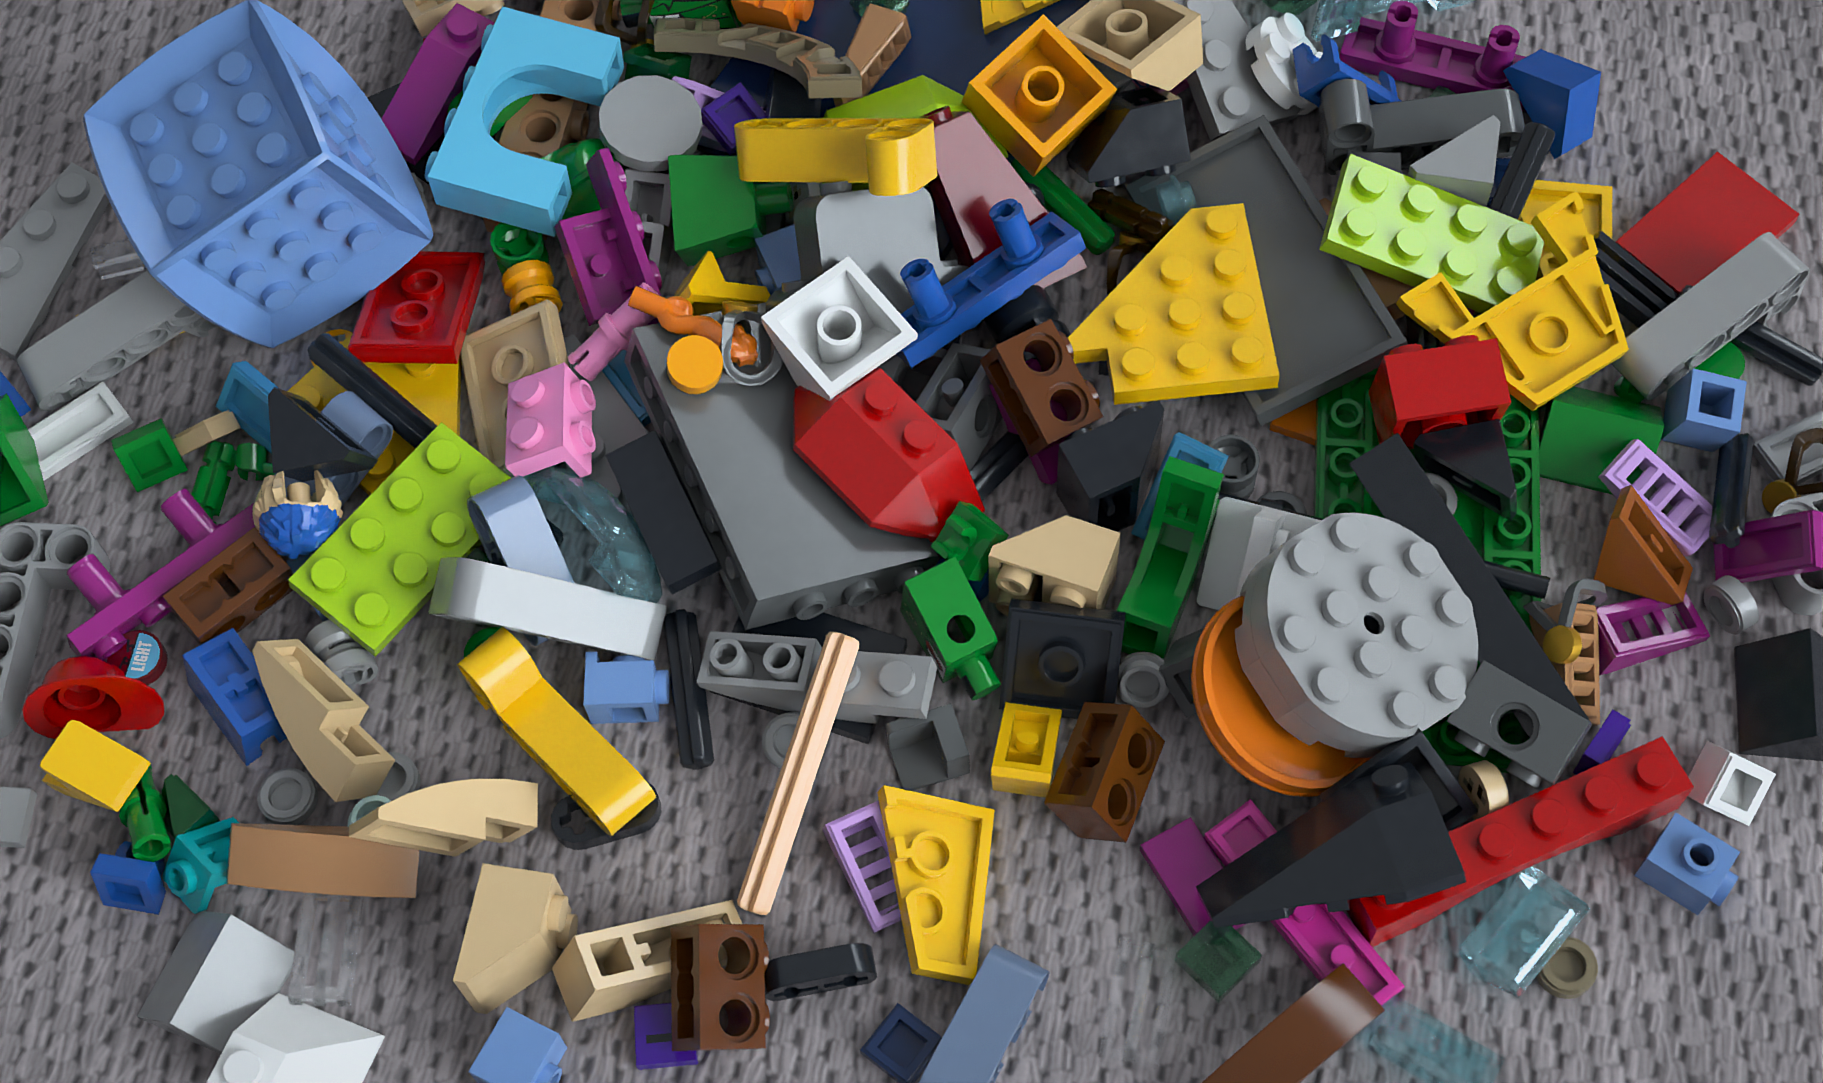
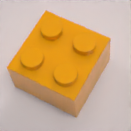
M1043 14L969 82L961 103L977 117L988 131L1034 177L1106 110L1117 88Z

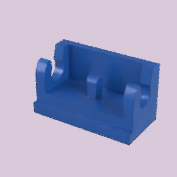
M1325 34L1321 36V45L1323 46L1321 58L1313 55L1310 46L1304 42L1292 49L1299 96L1318 107L1322 90L1327 85L1342 79H1356L1365 83L1370 105L1402 101L1398 99L1395 80L1390 74L1383 70L1379 72L1378 80L1381 82V85L1340 60L1337 43Z
M234 628L182 655L188 685L246 766L262 756L263 750L260 746L270 736L274 735L279 743L287 739L261 682L255 658Z

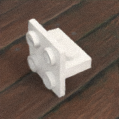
M1223 497L1219 502L1197 603L1200 606L1220 610L1233 599L1240 597L1241 589L1248 575L1261 560L1287 540L1321 520L1230 497Z

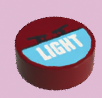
M135 630L123 634L127 639L126 644L108 657L107 663L121 669L125 677L150 685L163 674L167 666L168 655L165 647L154 634L148 631Z

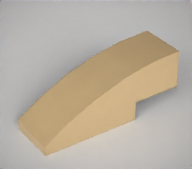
M299 639L257 641L252 651L269 702L292 748L312 777L335 802L377 795L395 759L359 725L369 706Z
M467 779L436 784L407 793L373 810L349 825V837L453 857L460 855L484 840L497 843L512 842L537 828L538 783L511 779Z

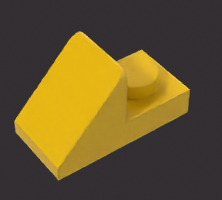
M711 251L705 253L684 278L674 296L685 298L691 302L694 309L692 316L721 311L723 301L759 304L767 302L771 296L766 286L726 282Z
M1005 702L991 769L994 791L1046 798L1052 784L1062 710Z
M70 720L41 760L40 767L46 772L42 781L52 789L64 795L119 812L151 763L144 757L76 720Z

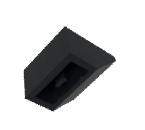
M1153 85L1115 93L1106 110L1082 131L1066 155L1069 167L1088 183L1095 182V186L1099 188L1120 185L1126 182L1125 175L1145 171L1146 176H1161L1176 171V164L1191 161L1182 99L1167 90Z
M1160 401L1143 408L1141 406L1127 408L1119 413L1113 421L1094 429L1085 427L1076 430L1064 442L1059 444L1056 493L1070 517L1116 532L1136 523L1159 457L1164 408Z

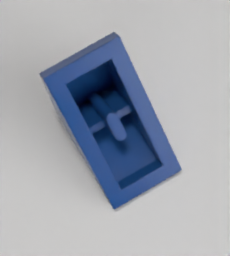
M1542 49L1503 70L1512 88L1518 93L1519 100L1532 122L1544 124L1555 132V139L1549 150L1554 159L1592 138L1601 71Z

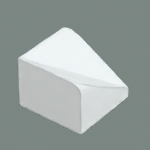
M1707 741L1688 777L1694 786L1688 797L1749 826L1776 774Z

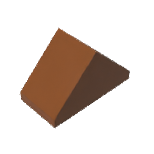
M1629 485L1621 488L1609 521L1593 580L1600 581L1608 587L1670 605L1683 602L1693 567L1634 487Z

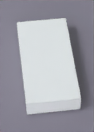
M103 381L28 429L35 442L43 480L54 475L134 423Z

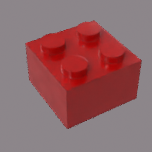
M1475 335L1451 339L1445 343V346L1423 350V346L1420 344H1408L1394 348L1389 352V355L1383 357L1369 389L1379 444L1398 433L1409 450L1414 449L1413 442L1419 434L1499 418L1501 420L1511 404L1497 338L1479 341L1478 336Z

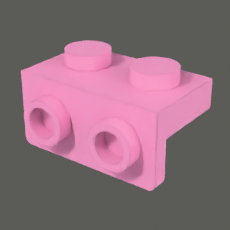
M565 362L508 383L505 467L514 477L518 475L523 477L564 461L580 478L592 473V452L596 448L592 432V411L596 408V399L589 383L583 379L580 380Z

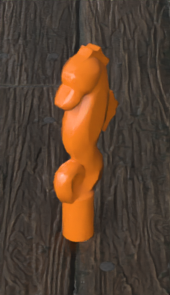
M636 286L634 288L628 306L658 318L661 327L670 333L703 336L713 341L719 348L722 338V325L709 316H692L694 309L691 302L679 296L664 298ZM735 324L731 344V360L737 363L739 367L754 365L758 358L756 339L753 335L747 334L741 324Z

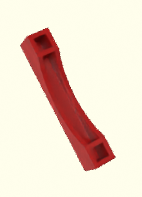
M1662 736L1449 831V836L1465 872V883L1409 902L1386 905L1384 895L1350 899L1349 910L1346 911L1356 928L1370 945L1374 947L1429 922L1467 898L1528 867L1585 844L1624 834L1677 810L1694 786Z

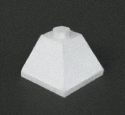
M277 993L233 1031L206 1083H362L385 1036Z

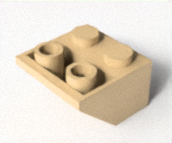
M1065 515L993 545L988 556L989 602L995 603L996 608L1008 616L1011 598L1033 601L1043 579L1042 602L1104 610L1116 580L1121 533Z

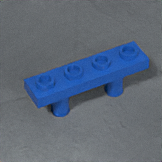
M1009 198L996 203L989 211V216L995 226L1002 246L943 286L937 277L932 263H929L927 259L913 260L902 268L900 276L914 305L901 313V315L918 333V337L896 353V355L910 368L930 358L944 345L966 330L977 326L985 317L1010 300L1021 296L1026 289L1051 272L1062 268L1070 259L1085 250L1086 246L1081 233L1053 212H1050L1030 226L1023 207L1017 200Z

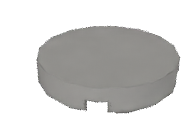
M658 75L635 76L619 82L605 95L599 109L600 139L605 148L607 146L614 153V158L624 166L643 172L666 171L669 169L668 156L692 155L696 151L702 136L701 108L693 94L677 81Z

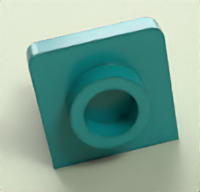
M234 817L176 836L163 872V879L171 892L178 896L194 914L205 911L214 889L227 884L231 823H239Z

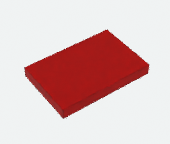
M1717 151L1623 234L1616 243L1679 294L1686 285L1695 286L1762 234L1771 232L1776 238H1779L1797 221L1800 214Z
M420 251L391 277L374 290H369L366 294L348 345V350L362 362L457 364L483 280L485 267L484 253Z

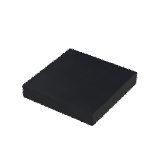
M1011 598L999 709L1004 710L1005 702L1060 709L1062 710L1061 717L1078 719L1084 702L1115 704L1126 613Z

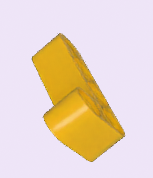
M766 118L746 120L734 125L739 179L742 181H848V183H869V192L873 195L896 196L913 193L937 177L934 121L931 119Z
M501 627L457 664L485 710L491 708L503 723L502 728L568 796L572 795L571 797L577 805L606 834L613 836L656 798L654 791L641 774L541 676L531 656L506 628Z

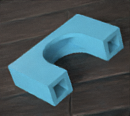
M502 6L495 24H489L484 31L481 43L482 54L476 67L470 66L466 72L463 82V97L458 108H452L447 115L444 126L445 138L439 151H433L428 158L425 179L430 184L436 205L555 237L556 230L554 226L558 221L562 220L572 196L567 166L511 151L498 144L490 136V130L494 120L506 106L519 98L533 94H554L601 107L605 95L618 84L624 69L620 38Z

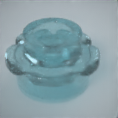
M1169 175V181L1155 186L1163 215L1173 220L1174 223L1179 222L1191 208H1197L1195 196L1188 180L1179 183L1174 175Z

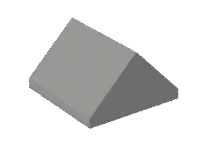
M1492 115L1410 165L1408 176L1486 207L1494 184L1500 121Z
M199 912L194 914L137 1017L222 1054L233 1031L277 993H280L300 955L232 914Z

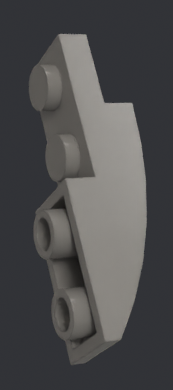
M709 631L697 684L701 688L751 703L791 712H801L822 647L815 638ZM858 651L835 719L878 724L879 715L927 719L937 671L932 656Z

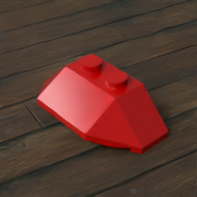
M875 368L830 401L802 386H798L794 390L793 450L869 527L908 537L928 538L933 543L959 501L972 503L981 512H985L984 505L958 443L881 368Z

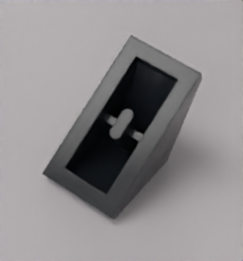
M274 387L269 393L268 406L273 473L277 474L283 471L285 477L305 482L315 480V470H318L323 478L369 470L375 466L378 461L377 458L304 397Z
M1500 418L1419 434L1413 442L1414 455L1424 472L1436 474L1444 478L1457 491L1510 521L1517 513V491Z

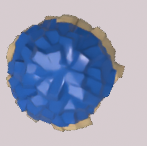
M318 470L314 471L316 492L313 493V496L310 494V486L308 484L296 482L287 487L288 497H286L283 471L277 473L276 476L269 475L263 480L253 505V520L260 535L268 542L272 549L277 551L278 555L288 556L289 559H297L298 556L302 555L309 556L338 529L343 515V511L340 509L342 502L338 498V493L333 483L328 478H323Z

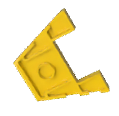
M1577 191L1539 212L1530 222L1561 265L1560 267L1475 318L1470 314L1442 272L1400 296L1396 303L1402 312L1444 344L1451 339L1466 335L1478 336L1479 341L1497 338L1509 394L1531 411L1536 410L1616 361L1629 350L1609 284H1604L1595 257L1598 254L1593 234H1588L1582 215L1584 205Z

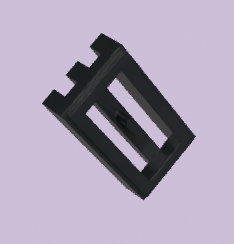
M1603 231L1593 235L1598 254L1595 257L1604 284H1609L1616 310L1636 327L1640 328L1676 300L1679 294Z

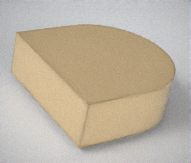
M227 410L176 434V438L173 441L180 455L183 456L212 441L229 435L241 427L233 411Z

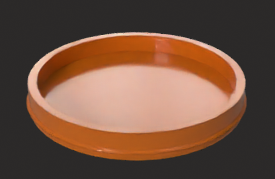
M1240 596L1224 605L1213 615L1197 642L1192 662L1191 685L1198 718L1208 739L1217 752L1231 767L1248 780L1271 791L1299 797L1319 796L1372 757H1344V750L1333 748L1319 741L1309 746L1288 733L1274 720L1243 672L1238 657L1235 629L1242 625L1245 596Z

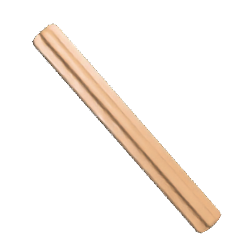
M829 632L826 635L737 898V905L751 913L767 915L771 910L859 649V641L853 637L838 632Z

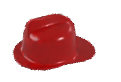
M76 656L57 662L47 671L42 685L27 696L22 711L24 721L34 732L47 738L57 739L70 720L79 721L97 732L150 729L159 724L165 713L163 699L155 689L139 680L125 677L124 672L117 666L96 657Z

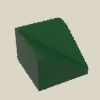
M170 774L164 779L162 796L164 797L167 811L163 819L166 830L175 839L178 835L220 821L210 807L177 775L173 776Z

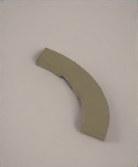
M658 18L656 20L654 30L655 52L702 53L745 59L789 74L804 86L809 98L862 97V78L856 65L847 56L840 57V59L836 58L835 49L832 46L814 38L752 23H747L739 28L720 29V22L715 19Z

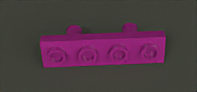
M1400 0L1393 2L1388 9L1385 22L1356 15L1351 16L1339 58L1357 71L1379 76V72L1383 70L1390 74L1394 80L1451 94L1492 89L1514 90L1503 70L1524 59L1525 56L1516 54L1520 35L1511 26L1498 25L1492 28L1486 47L1415 30L1418 9L1413 3ZM1520 101L1522 111L1526 112Z
M186 488L173 494L160 508L187 541L189 547L185 552L131 590H123L93 553L83 557L71 566L67 571L68 577L96 610L92 618L66 635L73 652L77 656H96V658L105 660L126 644L127 639L123 634L130 632L142 622L146 627H150L167 616L171 609L163 595L255 527L252 514L254 503L224 524L216 525Z

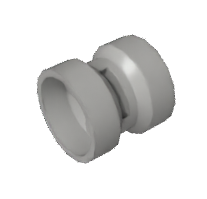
M331 620L320 623L308 633L306 643L309 650L350 689L355 688L354 685L358 683L360 686L376 677L379 670L374 656Z

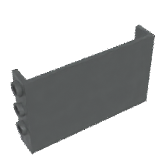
M767 302L754 304L758 306V313L766 314ZM721 310L701 316H709L722 325L725 315L721 314ZM743 319L736 322V324H741L745 332L753 335L756 339L758 358L754 365L739 367L737 363L733 362V364L740 372L747 374L756 373L763 369L769 361L771 338L762 323ZM660 323L633 328L624 362L656 433L722 567V570L719 572L745 630L794 617L800 620L811 619L820 615L826 609L845 604L851 607L861 606L872 601L876 596L895 591L902 594L905 581L935 566L940 555L931 548L932 542L928 538L908 537L869 527L793 450V393L798 386L784 362L773 379L762 385L746 386L739 384L729 377L722 368L721 378L711 390L701 394H688L677 389L670 381L667 374V356L670 348L676 341L690 335L670 333L662 328Z

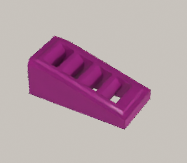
M1685 592L1683 602L1675 605L1642 597L1596 607L1599 628V676L1707 641L1710 634L1687 592ZM1675 605L1687 627L1686 629L1674 613L1682 628V631L1673 632L1662 611ZM1650 614L1660 634L1659 636H1653L1643 616ZM1629 622L1637 638L1636 641H1630L1621 623Z

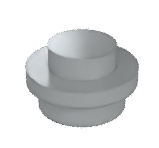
M1135 652L1120 661L1117 693L1120 698L1129 705L1139 708H1147L1160 703L1170 691L1163 674L1159 671V667L1164 664V660L1150 652Z

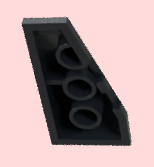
M1407 762L1401 765L1381 767L1371 775L1350 782L1335 794L1197 885L1196 889L1214 928L1285 919L1294 912L1296 907L1305 905L1327 904L1328 912L1349 910L1350 899L1384 895L1386 905L1409 902L1465 883L1466 877L1432 791L1411 762Z

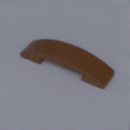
M1343 963L1270 1022L1202 1083H1301L1336 1051L1342 1049L1380 1016L1385 1009Z

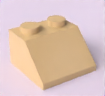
M1091 0L1057 26L1081 53L1130 78L1167 91L1172 90L1203 64L1201 14L1172 0Z
M482 863L453 982L475 1012L488 1014L550 972L560 957L562 949H565L571 939L577 934L578 917L576 914H571L572 909L568 903V897L564 895L554 874Z

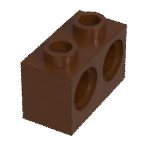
M1052 319L995 345L979 360L1030 457L1063 442L1071 433L1081 428L1090 427L1104 417L1099 409L1100 400L1097 391L1088 380L1083 379L1073 360L1074 351L1069 339L1064 333L1056 329ZM1024 352L1032 353L1039 359L1041 372L1034 371L1028 367L1024 360ZM1050 400L1057 401L1063 405L1067 412V421H1062L1054 416L1050 408Z
M254 527L163 595V598L176 618L198 644L201 645L232 628L238 633L292 592L293 589L290 588L288 579L293 573L289 565L278 555L276 550L268 545V542L263 539L259 531Z
M1084 702L1044 804L1080 838L1126 843L1165 740L1132 705Z
M694 924L671 928L672 1051L766 1048L765 1034L770 1024V1013L765 1002L764 973L769 962V951L764 941V924ZM721 944L727 953L725 969L721 967L718 959V951ZM722 1006L728 1014V1025L725 1032L719 1023V1013Z

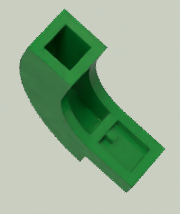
M1169 456L1162 471L1155 506L1143 548L1130 582L1116 610L1117 612L1126 613L1121 652L1127 654L1150 652L1158 655L1163 660L1166 657L1205 553L1220 502L1218 496L1224 474Z

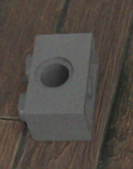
M953 343L916 403L958 443L970 472L1003 417L989 387L992 383L979 361L991 349Z
M1483 660L1464 693L1466 698L1460 707L1451 713L1447 720L1449 724L1459 729L1454 737L1455 741L1484 758L1490 748L1511 760L1506 771L1536 789L1543 779L1552 785L1557 784L1592 726L1589 720ZM1524 713L1532 719L1533 733L1526 742L1513 745L1502 739L1500 725L1509 714Z

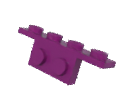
M608 147L597 150L586 163L601 210L560 220L554 226L589 326L598 324L599 319L605 313L612 315L631 296L636 286L639 287L642 283H646L660 296L662 288L659 269L654 261L648 260L642 243L644 240L642 221L636 211H631L625 195L627 182L624 170L618 161H613ZM658 318L653 319L648 325L659 323Z

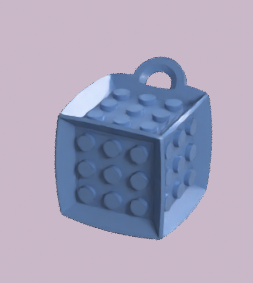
M245 0L171 41L117 82L83 116L90 151L107 198L130 243L149 273L173 296L216 326L255 344L274 348L323 323L363 298L369 290H374L408 263L432 240V227L406 161L382 119L363 91L345 69L314 38L285 16L258 0Z

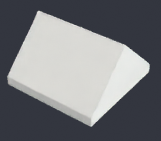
M849 256L761 316V322L796 385L802 386L829 401L918 337V333Z

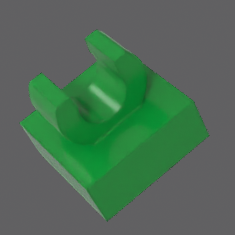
M162 418L111 440L113 450L137 493L188 470Z
M959 501L952 514L946 520V524L938 537L932 543L931 548L945 561L956 557L967 580L980 582L989 568L988 556L992 546L1005 541L1009 534L972 503Z

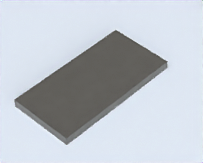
M1265 115L1190 152L1191 161L1176 164V171L1161 176L1145 175L1125 185L1132 202L1146 207L1150 211L1164 215L1166 218L1173 220L1174 225L1191 208L1244 203L1279 371L1278 388L1242 392L1261 426L1378 368L1383 357L1389 355L1391 350L1408 345L1406 338L1361 267L1319 250L1328 215Z

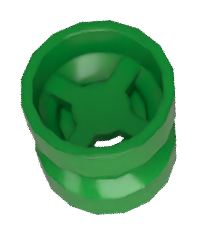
M502 222L495 226L491 233L490 244L502 276L508 268L523 261L540 260L549 264L550 259L544 246L542 233Z

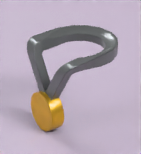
M723 301L721 314L725 316L722 323V338L719 349L723 357L722 368L724 372L735 382L746 386L762 385L773 379L781 369L783 360L772 340L769 361L763 369L756 373L747 374L740 372L735 368L731 360V344L736 322L746 319L762 323L761 316L764 314L758 313V306L751 303Z
M1581 579L1572 583L1566 590L1558 624L1543 611L1554 605L1532 601L1523 606L1547 631L1543 640V651L1550 661L1565 665L1572 663L1578 658L1582 649V639L1580 634L1574 628H1571L1576 605L1581 603L1597 607L1607 599L1604 583L1592 579ZM1579 594L1593 595L1586 600L1577 602Z

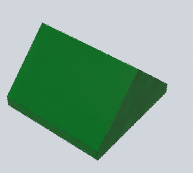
M1573 386L1547 402L1539 438L1540 477L1612 494L1598 476L1631 440L1639 439L1652 452L1657 453L1665 427L1661 408ZM1637 466L1626 480L1633 484L1643 471Z

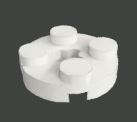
M1285 13L1280 18L1268 17L1251 29L1246 37V51L1254 46L1258 60L1251 64V68L1265 92L1282 108L1287 110L1296 105L1301 108L1298 114L1306 115L1318 106L1299 96L1292 49L1304 42L1310 46L1313 55L1321 58L1323 52H1317L1305 36L1304 28L1299 19L1291 13Z

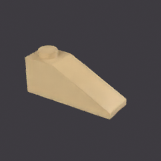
M733 900L575 935L552 967L571 1021L574 1022L622 1010L671 989V928L694 924H723L722 917L725 924H742ZM722 944L718 951L721 967L727 965V953Z

